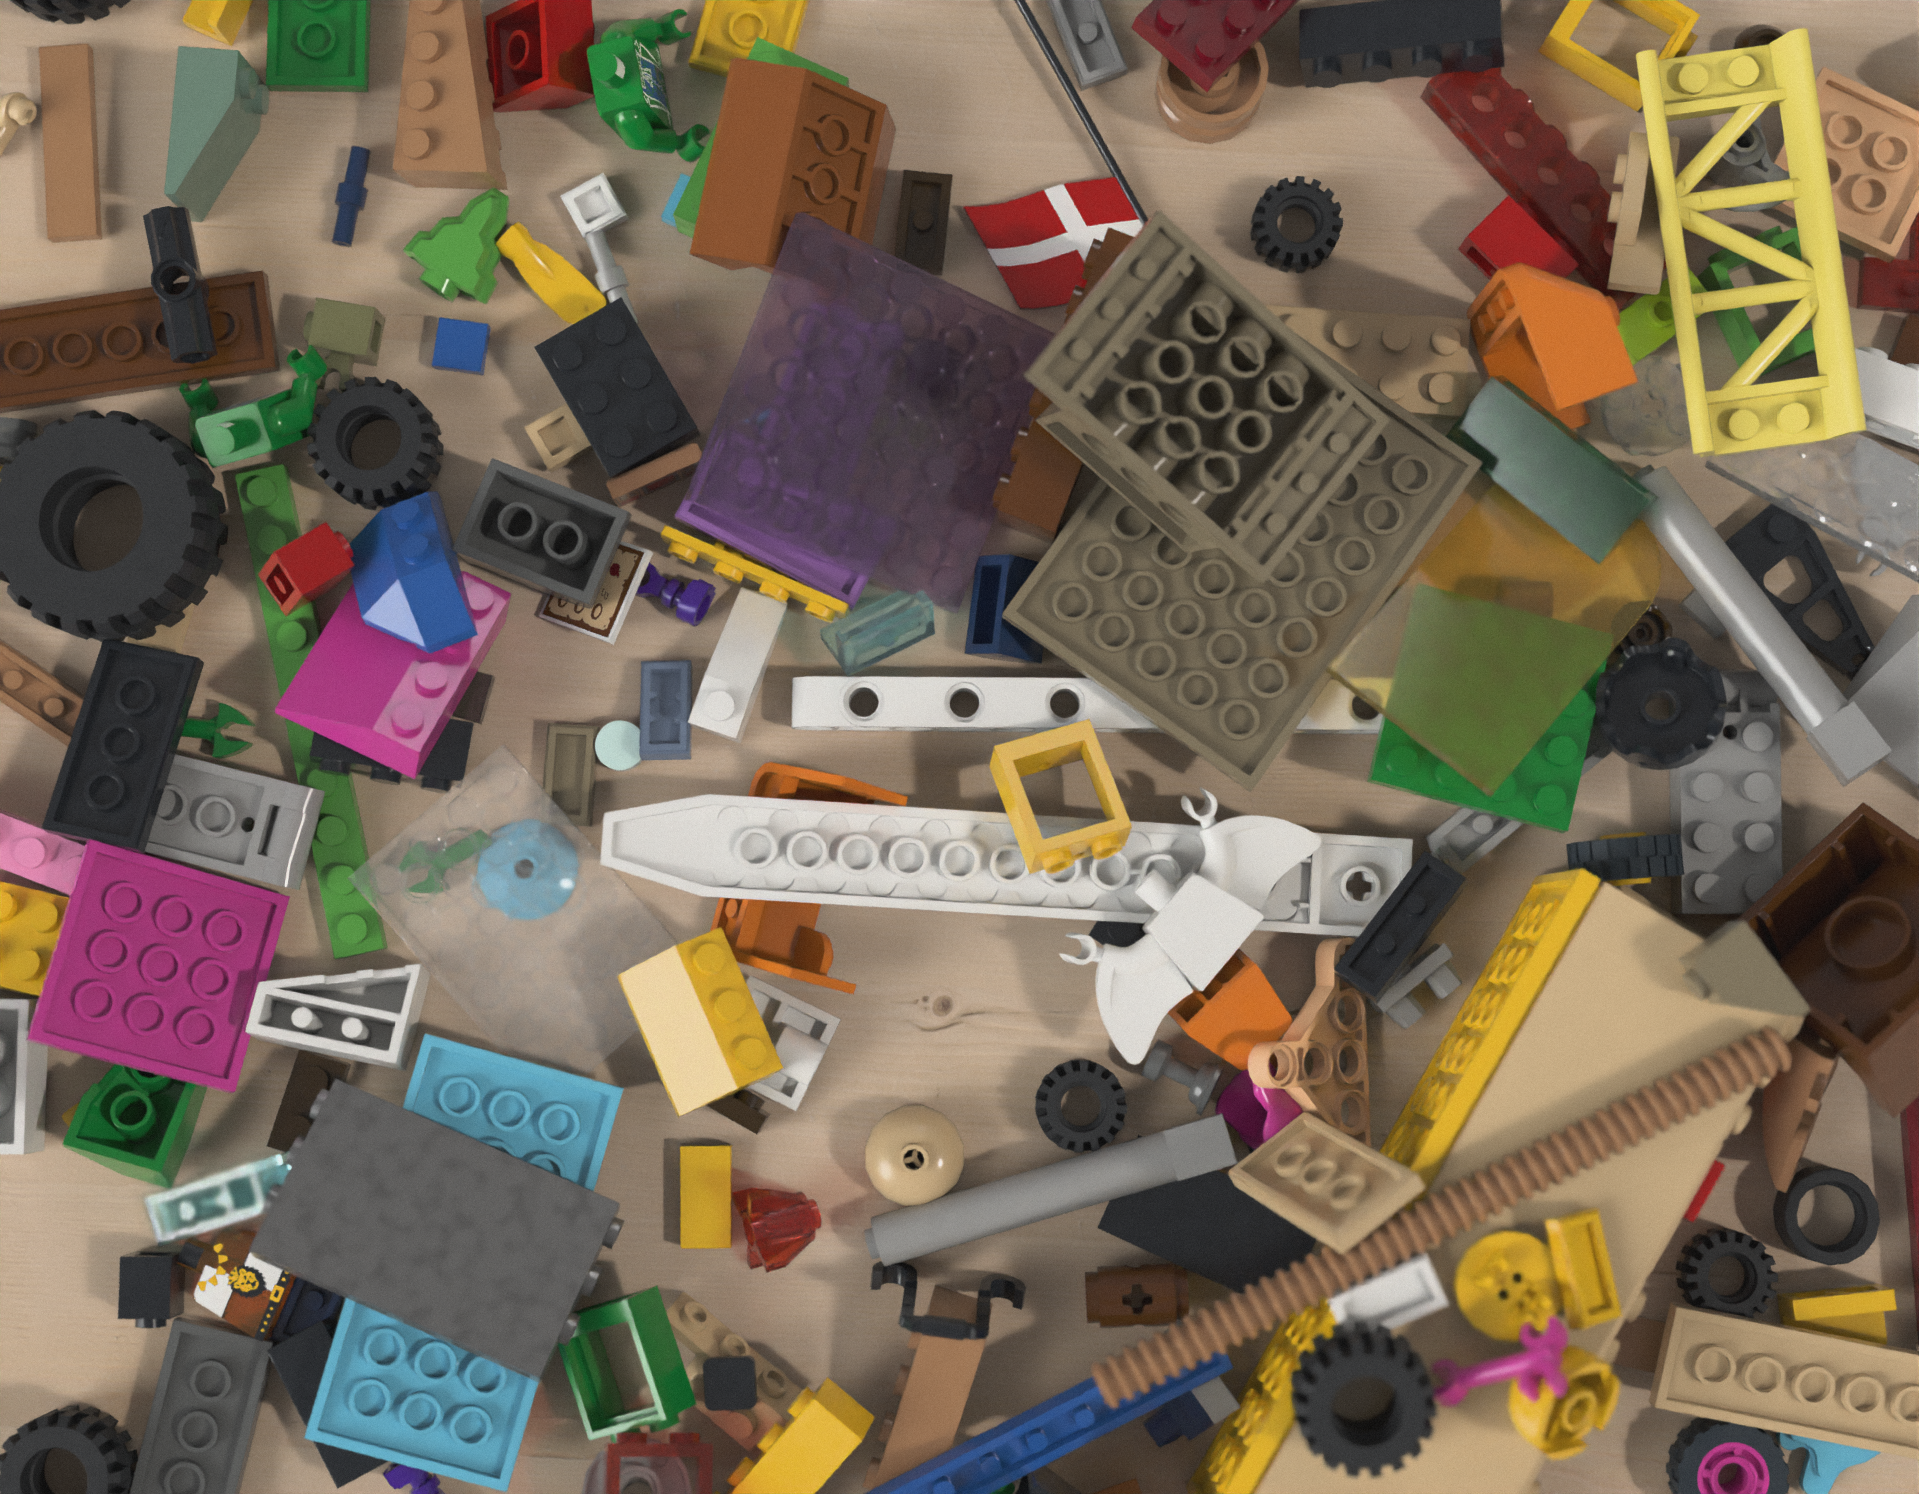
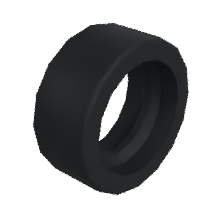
M1827 1166L1806 1167L1796 1172L1787 1192L1777 1191L1773 1206L1775 1229L1784 1245L1799 1257L1828 1266L1847 1264L1864 1255L1875 1241L1880 1224L1878 1202L1869 1186L1853 1173ZM1831 1185L1838 1187L1849 1196L1853 1203L1855 1217L1851 1231L1842 1241L1833 1245L1823 1246L1813 1243L1804 1236L1798 1226L1797 1212L1800 1200L1807 1191L1816 1186Z

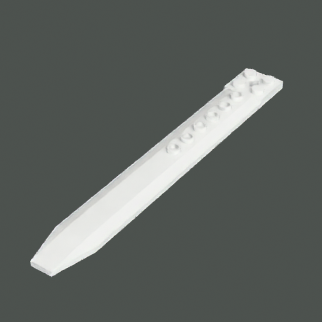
M706 794L604 813L600 864L703 897L1145 924L1156 910L1134 892L1141 881L1155 869L1176 887L1186 874L1198 873L1204 861L1206 850L1199 831L1203 830L1201 825L1130 821L1132 828L1127 842L1117 854L1099 860L1094 859L1093 856L1076 860L1071 867L1057 873L1049 874L1042 870L1030 874L1007 813ZM1034 815L1043 839L1107 821V819ZM1315 833L1322 841L1321 847L1311 856L1287 871L1274 884L1261 911H1259L1265 917L1254 930L1359 937L1412 868L1413 839ZM1354 872L1362 873L1363 881L1371 883V891L1362 893L1361 901L1354 900L1353 893L1346 890V882L1353 880Z

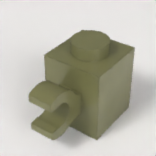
M316 297L314 312L309 311L305 318L304 339L308 341V347L312 344L320 356L326 358L324 361L327 364V371L321 378L315 381L318 389L324 390L326 377L330 373L339 372L341 375L339 389L345 392L347 389L344 382L354 379V363L377 367L386 319L376 307Z

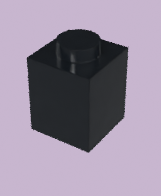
M135 1251L120 1256L118 1319H135V1327L161 1328L167 1326V1319L184 1313L185 1265L177 1262L180 1252Z

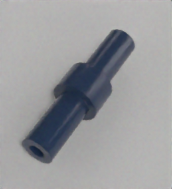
M351 147L344 182H340L337 188L335 204L339 206L332 243L343 247L352 246L358 212L363 211L365 208L368 190L364 188L371 151L363 147Z

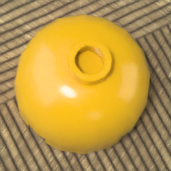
M1566 1344V1347L1560 1353L1562 1362L1561 1366L1557 1368L1567 1379V1389L1564 1395L1557 1396L1546 1385V1378H1543L1537 1385L1538 1401L1531 1402L1520 1391L1518 1377L1512 1378L1510 1382L1508 1408L1516 1429L1527 1441L1550 1459H1567L1582 1452L1589 1446L1582 1438L1588 1434L1593 1426L1602 1432L1617 1405L1620 1383L1618 1377L1610 1372L1612 1367L1593 1352L1579 1345Z

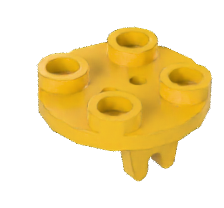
M1501 1229L1484 1235L1467 1248L1457 1265L1452 1289L1457 1298L1459 1309L1474 1328L1493 1339L1511 1342L1520 1341V1330L1523 1324L1528 1322L1540 1333L1548 1327L1549 1317H1556L1563 1305L1552 1252L1547 1245L1527 1233ZM1515 1273H1520L1521 1275L1519 1282H1514L1512 1279ZM1505 1289L1507 1292L1506 1297L1500 1299L1498 1292Z

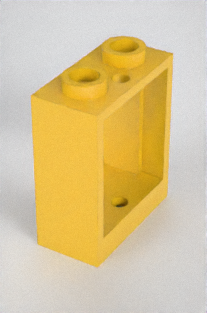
M1570 0L1538 52L1638 112L1643 106L1640 82L1569 39L1593 1ZM1613 0L1670 35L1658 55V60L1686 56L1698 35L1691 32V29L1700 17V14L1677 0Z
M1090 719L994 746L989 767L1030 874L1042 870L1049 874L1061 872L1071 867L1076 860L1093 856L1097 860L1105 859L1122 850L1127 842L1132 825ZM1083 760L1107 821L1043 839L1019 777Z

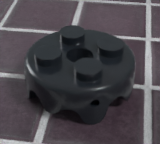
M1667 638L1653 645L1631 646L1622 652L1607 672H1602L1599 676L1595 699L1596 721L1600 733L1614 753L1631 764L1654 770L1677 769L1688 765L1709 751L1717 741L1724 726L1727 699L1721 674L1714 665H1709L1701 660L1693 652L1691 646L1679 638ZM1664 698L1673 704L1675 712L1667 719L1657 720L1648 715L1645 706L1653 699Z

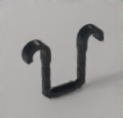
M882 1261L872 1267L871 1290H881V1285L886 1283H894L904 1287L899 1325L910 1332L922 1333V1336L960 1341L964 1339H986L989 1334L990 1300L992 1298L1008 1299L1013 1303L1012 1307L1020 1310L1024 1306L1025 1284L1012 1276L995 1274L986 1276L981 1280L977 1297L975 1323L966 1322L964 1319L924 1314V1317L914 1315L918 1285L917 1270L905 1262L885 1267Z

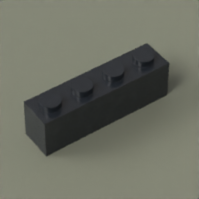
M1380 0L1300 9L1299 60L1306 88H1332L1339 84L1367 81L1380 83L1388 79L1415 76L1429 78L1443 73L1462 71L1483 72L1490 68L1505 67L1502 1Z

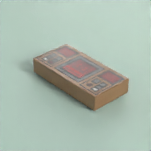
M693 442L608 480L606 486L613 501L620 508L698 473L705 458L698 443Z

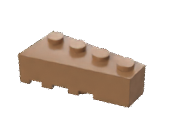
M480 0L409 1L393 170L415 188L489 190L494 187L497 190H508L506 175L501 168L499 151L502 148L499 130L495 127L492 106L495 100L493 86L489 82L486 60L488 59Z
M935 1285L926 1314L964 1319L966 1322L975 1323L977 1298ZM990 1303V1316L993 1303ZM911 1331L907 1348L915 1351L910 1366L900 1365L892 1394L899 1396L900 1399L895 1413L886 1410L877 1441L885 1443L881 1459L871 1456L862 1487L872 1490L952 1448L986 1343L985 1338L977 1340L964 1339L960 1341L922 1336V1333Z

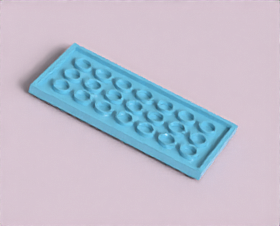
M425 1033L403 1108L594 1192L624 1088ZM346 1298L304 1439L507 1492L538 1382Z

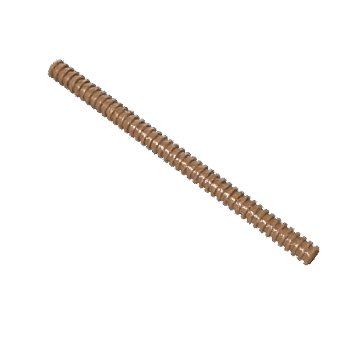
M1765 1025L1759 1029V1035L1756 1036L1754 1033H1749L1744 1036L1743 1043L1733 1041L1729 1043V1050L1726 1051L1723 1048H1719L1714 1051L1713 1058L1703 1056L1699 1058V1065L1695 1066L1693 1063L1685 1065L1684 1073L1680 1074L1678 1071H1673L1669 1073L1668 1081L1659 1078L1654 1081V1088L1650 1089L1648 1086H1643L1639 1088L1638 1096L1635 1097L1633 1094H1627L1624 1096V1103L1619 1104L1617 1101L1609 1103L1608 1111L1605 1112L1603 1109H1597L1594 1111V1118L1589 1119L1583 1116L1579 1118L1578 1126L1574 1127L1572 1124H1567L1563 1127L1564 1133L1559 1135L1554 1131L1548 1134V1141L1543 1142L1541 1139L1533 1142L1534 1148L1528 1150L1527 1147H1522L1518 1149V1156L1513 1157L1508 1154L1503 1157L1502 1164L1498 1165L1496 1162L1488 1164V1171L1483 1173L1478 1169L1473 1172L1472 1179L1467 1180L1465 1177L1457 1180L1458 1186L1452 1188L1450 1185L1442 1187V1194L1437 1196L1432 1192L1427 1195L1428 1201L1421 1203L1419 1200L1412 1202L1413 1209L1406 1211L1405 1208H1400L1397 1210V1217L1393 1219L1391 1217L1387 1218L1343 1255L1334 1249L1330 1250L1328 1246H1324L1321 1248V1255L1315 1257L1310 1253L1305 1256V1263L1299 1265L1297 1261L1290 1263L1291 1270L1285 1273L1282 1269L1276 1270L1275 1278L1269 1280L1265 1276L1260 1279L1261 1285L1253 1288L1249 1284L1244 1287L1245 1293L1238 1296L1236 1292L1229 1294V1301L1223 1303L1219 1299L1214 1302L1215 1308L1207 1311L1203 1307L1198 1310L1199 1316L1192 1319L1190 1315L1183 1317L1185 1323L1176 1326L1173 1322L1168 1325L1169 1331L1163 1334L1159 1330L1153 1332L1154 1338L1148 1342L1141 1338L1137 1340L1138 1347L1131 1350L1127 1345L1122 1348V1355L1115 1357L1111 1353L1106 1356L1108 1362L1102 1365L1098 1361L1091 1363L1092 1370L1090 1371L1107 1406L1110 1405L1112 1409L1119 1407L1118 1400L1126 1397L1128 1401H1131L1135 1398L1134 1392L1141 1389L1145 1394L1150 1391L1148 1385L1157 1382L1161 1386L1165 1383L1164 1377L1172 1374L1176 1378L1181 1375L1180 1369L1187 1366L1189 1370L1196 1368V1361L1203 1359L1206 1363L1212 1359L1210 1354L1216 1351L1220 1355L1226 1353L1227 1345L1233 1343L1235 1347L1242 1345L1241 1338L1248 1335L1250 1339L1258 1337L1257 1330L1264 1328L1268 1332L1273 1329V1322L1279 1320L1284 1324L1288 1322L1287 1315L1294 1312L1297 1316H1300L1304 1313L1303 1307L1310 1305L1314 1309L1319 1306V1299L1325 1297L1326 1300L1330 1301L1334 1299L1333 1292L1340 1289L1341 1292L1346 1293L1350 1290L1349 1284L1356 1282L1357 1285L1365 1283V1276L1371 1274L1375 1278L1380 1275L1379 1269L1386 1266L1387 1269L1391 1270L1396 1267L1395 1261L1401 1259L1403 1262L1411 1260L1410 1254L1415 1251L1420 1255L1425 1253L1426 1245L1431 1243L1434 1247L1441 1245L1442 1237L1447 1236L1449 1239H1453L1457 1236L1456 1230L1462 1228L1463 1231L1467 1232L1472 1229V1222L1477 1220L1478 1223L1483 1224L1487 1222L1486 1215L1492 1213L1494 1216H1499L1502 1214V1207L1507 1205L1513 1209L1518 1206V1199L1523 1198L1525 1201H1529L1533 1198L1532 1192L1538 1190L1540 1193L1548 1191V1184L1553 1183L1558 1186L1563 1183L1564 1176L1568 1175L1570 1178H1574L1579 1174L1578 1169L1583 1167L1585 1170H1590L1594 1168V1161L1599 1160L1601 1163L1609 1160L1610 1153L1613 1152L1615 1155L1624 1153L1625 1145L1628 1144L1634 1148L1639 1145V1138L1644 1137L1646 1140L1654 1138L1655 1130L1658 1129L1660 1132H1666L1670 1129L1669 1123L1674 1122L1680 1125L1685 1122V1115L1689 1114L1691 1117H1696L1700 1114L1701 1107L1710 1110L1715 1107V1100L1719 1099L1721 1102H1726L1730 1099L1731 1092L1741 1094L1746 1090L1745 1085L1749 1084L1755 1087L1761 1083V1077L1764 1076L1766 1079H1771L1775 1077L1777 1069L1784 1072L1791 1068L1790 1052L1779 1033Z

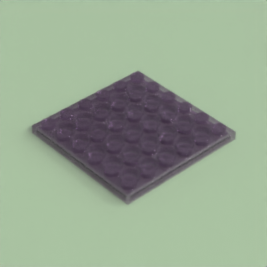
M803 212L796 213L684 500L949 613L957 614L997 511L996 508L992 507L994 502L992 498L1003 472L1011 475L1015 463L1010 461L1012 456L1010 453L1020 426L1029 428L1032 417L1028 415L1030 410L1029 404L1036 386L1023 375L1056 334Z

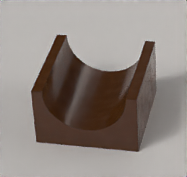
M1863 802L1736 921H1746L1811 1009V1011L1804 1015L1803 1022L1850 1066L1868 1088L1878 1106L1895 1118L1919 1096V840Z

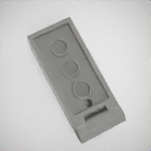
M1718 669L1723 680L1727 699V710L1721 733L1709 751L1699 759L1677 769H1670V834H1680L1684 865V875L1671 876V914H1744L1783 877L1780 703H1776L1777 694L1757 669ZM1668 701L1669 717H1671L1675 712V708L1670 701ZM1724 727L1729 732L1727 739L1723 736Z
M175 754L145 852L300 890L325 791ZM254 821V828L251 830V824Z

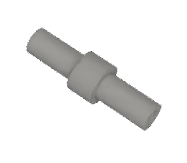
M596 231L587 235L585 239L598 270L595 279L601 295H607L610 303L622 297L638 324L625 289L629 286L623 267L621 265L617 266L604 231Z

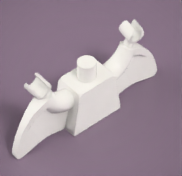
M1199 787L1205 797L1203 808L1199 811H1194L1192 803L1184 795L1181 798V806L1185 813L1200 821L1203 830L1199 831L1206 850L1204 861L1197 874H1186L1176 887L1155 869L1137 886L1134 892L1156 910L1142 927L1146 935L1128 947H1117L1105 943L1103 948L1097 947L1094 940L1088 935L1072 932L1065 935L1078 939L1081 942L1082 949L1077 957L1060 953L1063 960L1078 965H1085L1090 961L1098 963L1095 983L1100 1015L1110 1038L1128 1063L1136 1065L1143 1060L1158 1026L1168 1011L1191 994L1193 990L1203 991L1265 917L1259 911H1261L1274 884L1287 871L1311 856L1321 847L1322 841L1318 835L1292 822L1268 816H1239L1217 823L1214 817L1218 806L1217 800L1213 794Z

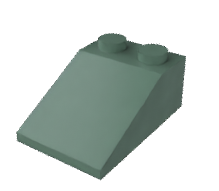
M178 46L164 194L177 207L187 208L192 222H203L259 133L261 115H266L269 109L268 87L264 85L255 69L251 67L239 50Z

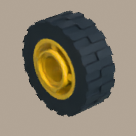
M1646 832L1599 836L1600 840L1566 844L1569 871L1584 869L1601 879L1599 883L1606 882L1611 886L1651 883V878L1684 875L1680 834L1646 836Z

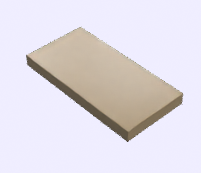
M1303 1112L1228 1172L1235 1187L1342 1255L1425 1189L1417 1173L1308 1112Z

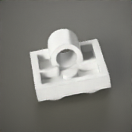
M750 975L746 984L783 1069L770 1078L748 1088L797 1111L841 1019Z

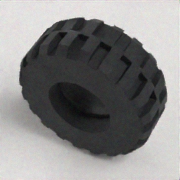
M95 410L79 412L74 416V421L66 422L60 418L45 425L43 428L45 433L36 439L29 436L17 448L20 453L11 464L6 462L0 471V580L9 583L7 593L18 606L30 610L32 617L47 625L86 640L93 638L100 642L106 639L123 641L126 636L135 640L146 639L155 635L157 632L156 626L163 624L171 628L184 619L185 614L183 610L191 603L198 606L208 593L204 587L211 574L218 576L223 560L218 557L220 545L227 544L228 526L220 520V514L226 510L225 500L222 492L212 486L215 476L208 465L195 456V452L191 447L160 426L147 419L139 420L131 414L112 410L106 414V417ZM118 485L134 487L140 496L143 507L142 530L135 546L121 561L108 568L97 571L84 569L78 561L73 543L74 528L81 510L90 499L105 489Z

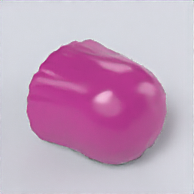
M1269 1061V1072L1274 1078L1277 1070ZM1248 1069L1241 1071L1232 1078L1230 1084L1224 1088L1219 1096L1215 1107V1113H1222L1224 1121L1238 1132L1240 1139L1255 1150L1303 1113L1299 1104L1284 1089L1258 1087L1253 1083Z

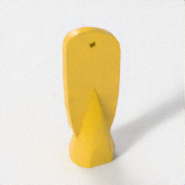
M518 221L513 224L495 244L501 255L514 261L519 273L532 290L568 324H575L607 305L605 296L601 295V292L562 256L546 245L534 240L528 229L521 222Z

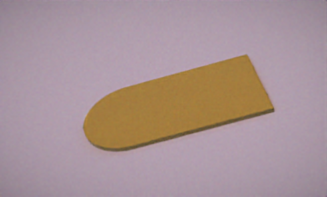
M1557 468L1530 469L1512 474L1493 485L1334 659L1326 672L1491 797L1653 602L1661 579V558L1656 539L1627 499L1618 491L1595 478L1582 473Z

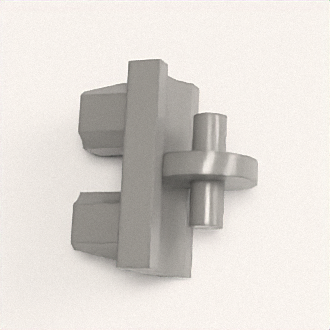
M1435 943L1414 962L1405 966L1378 1003L1370 998L1367 1002L1376 1012L1386 1013L1402 1028H1409L1426 1013L1425 1009L1410 992L1424 980L1439 999H1443L1462 984V980L1455 967L1449 961L1454 954L1445 943H1442L1440 946Z

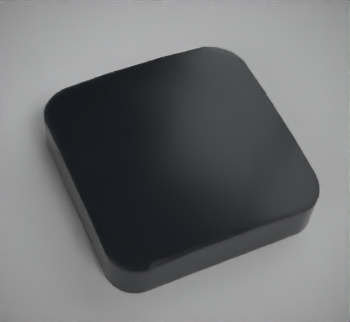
M752 1356L710 1357L703 1363L705 1406L708 1410L752 1409L756 1405L758 1400L756 1363Z

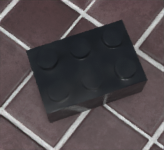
M622 297L534 347L611 479L664 456L701 435Z

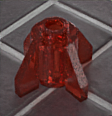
M751 1187L732 1192V1200L740 1217H742L744 1233L748 1242L747 1263L750 1270L763 1266L767 1273L785 1268L815 1240L816 1229L821 1228V1215L814 1199L807 1200L802 1191L789 1193Z

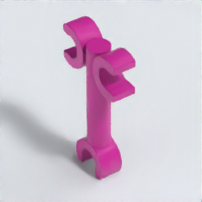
M1552 1316L1548 1319V1331L1542 1337L1529 1322L1523 1324L1520 1330V1339L1529 1351L1462 1368L1452 1360H1439L1432 1364V1371L1443 1382H1447L1440 1387L1433 1388L1435 1392L1433 1397L1441 1406L1451 1407L1461 1402L1471 1388L1518 1377L1520 1391L1531 1402L1538 1401L1537 1385L1543 1378H1546V1385L1557 1396L1564 1395L1567 1389V1379L1557 1367L1561 1366L1560 1353L1566 1347L1569 1333L1566 1327L1555 1316Z

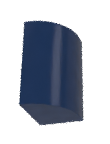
M1011 554L977 556L965 654L1001 661L1042 664L1044 646L1002 618V613L1038 565V561Z

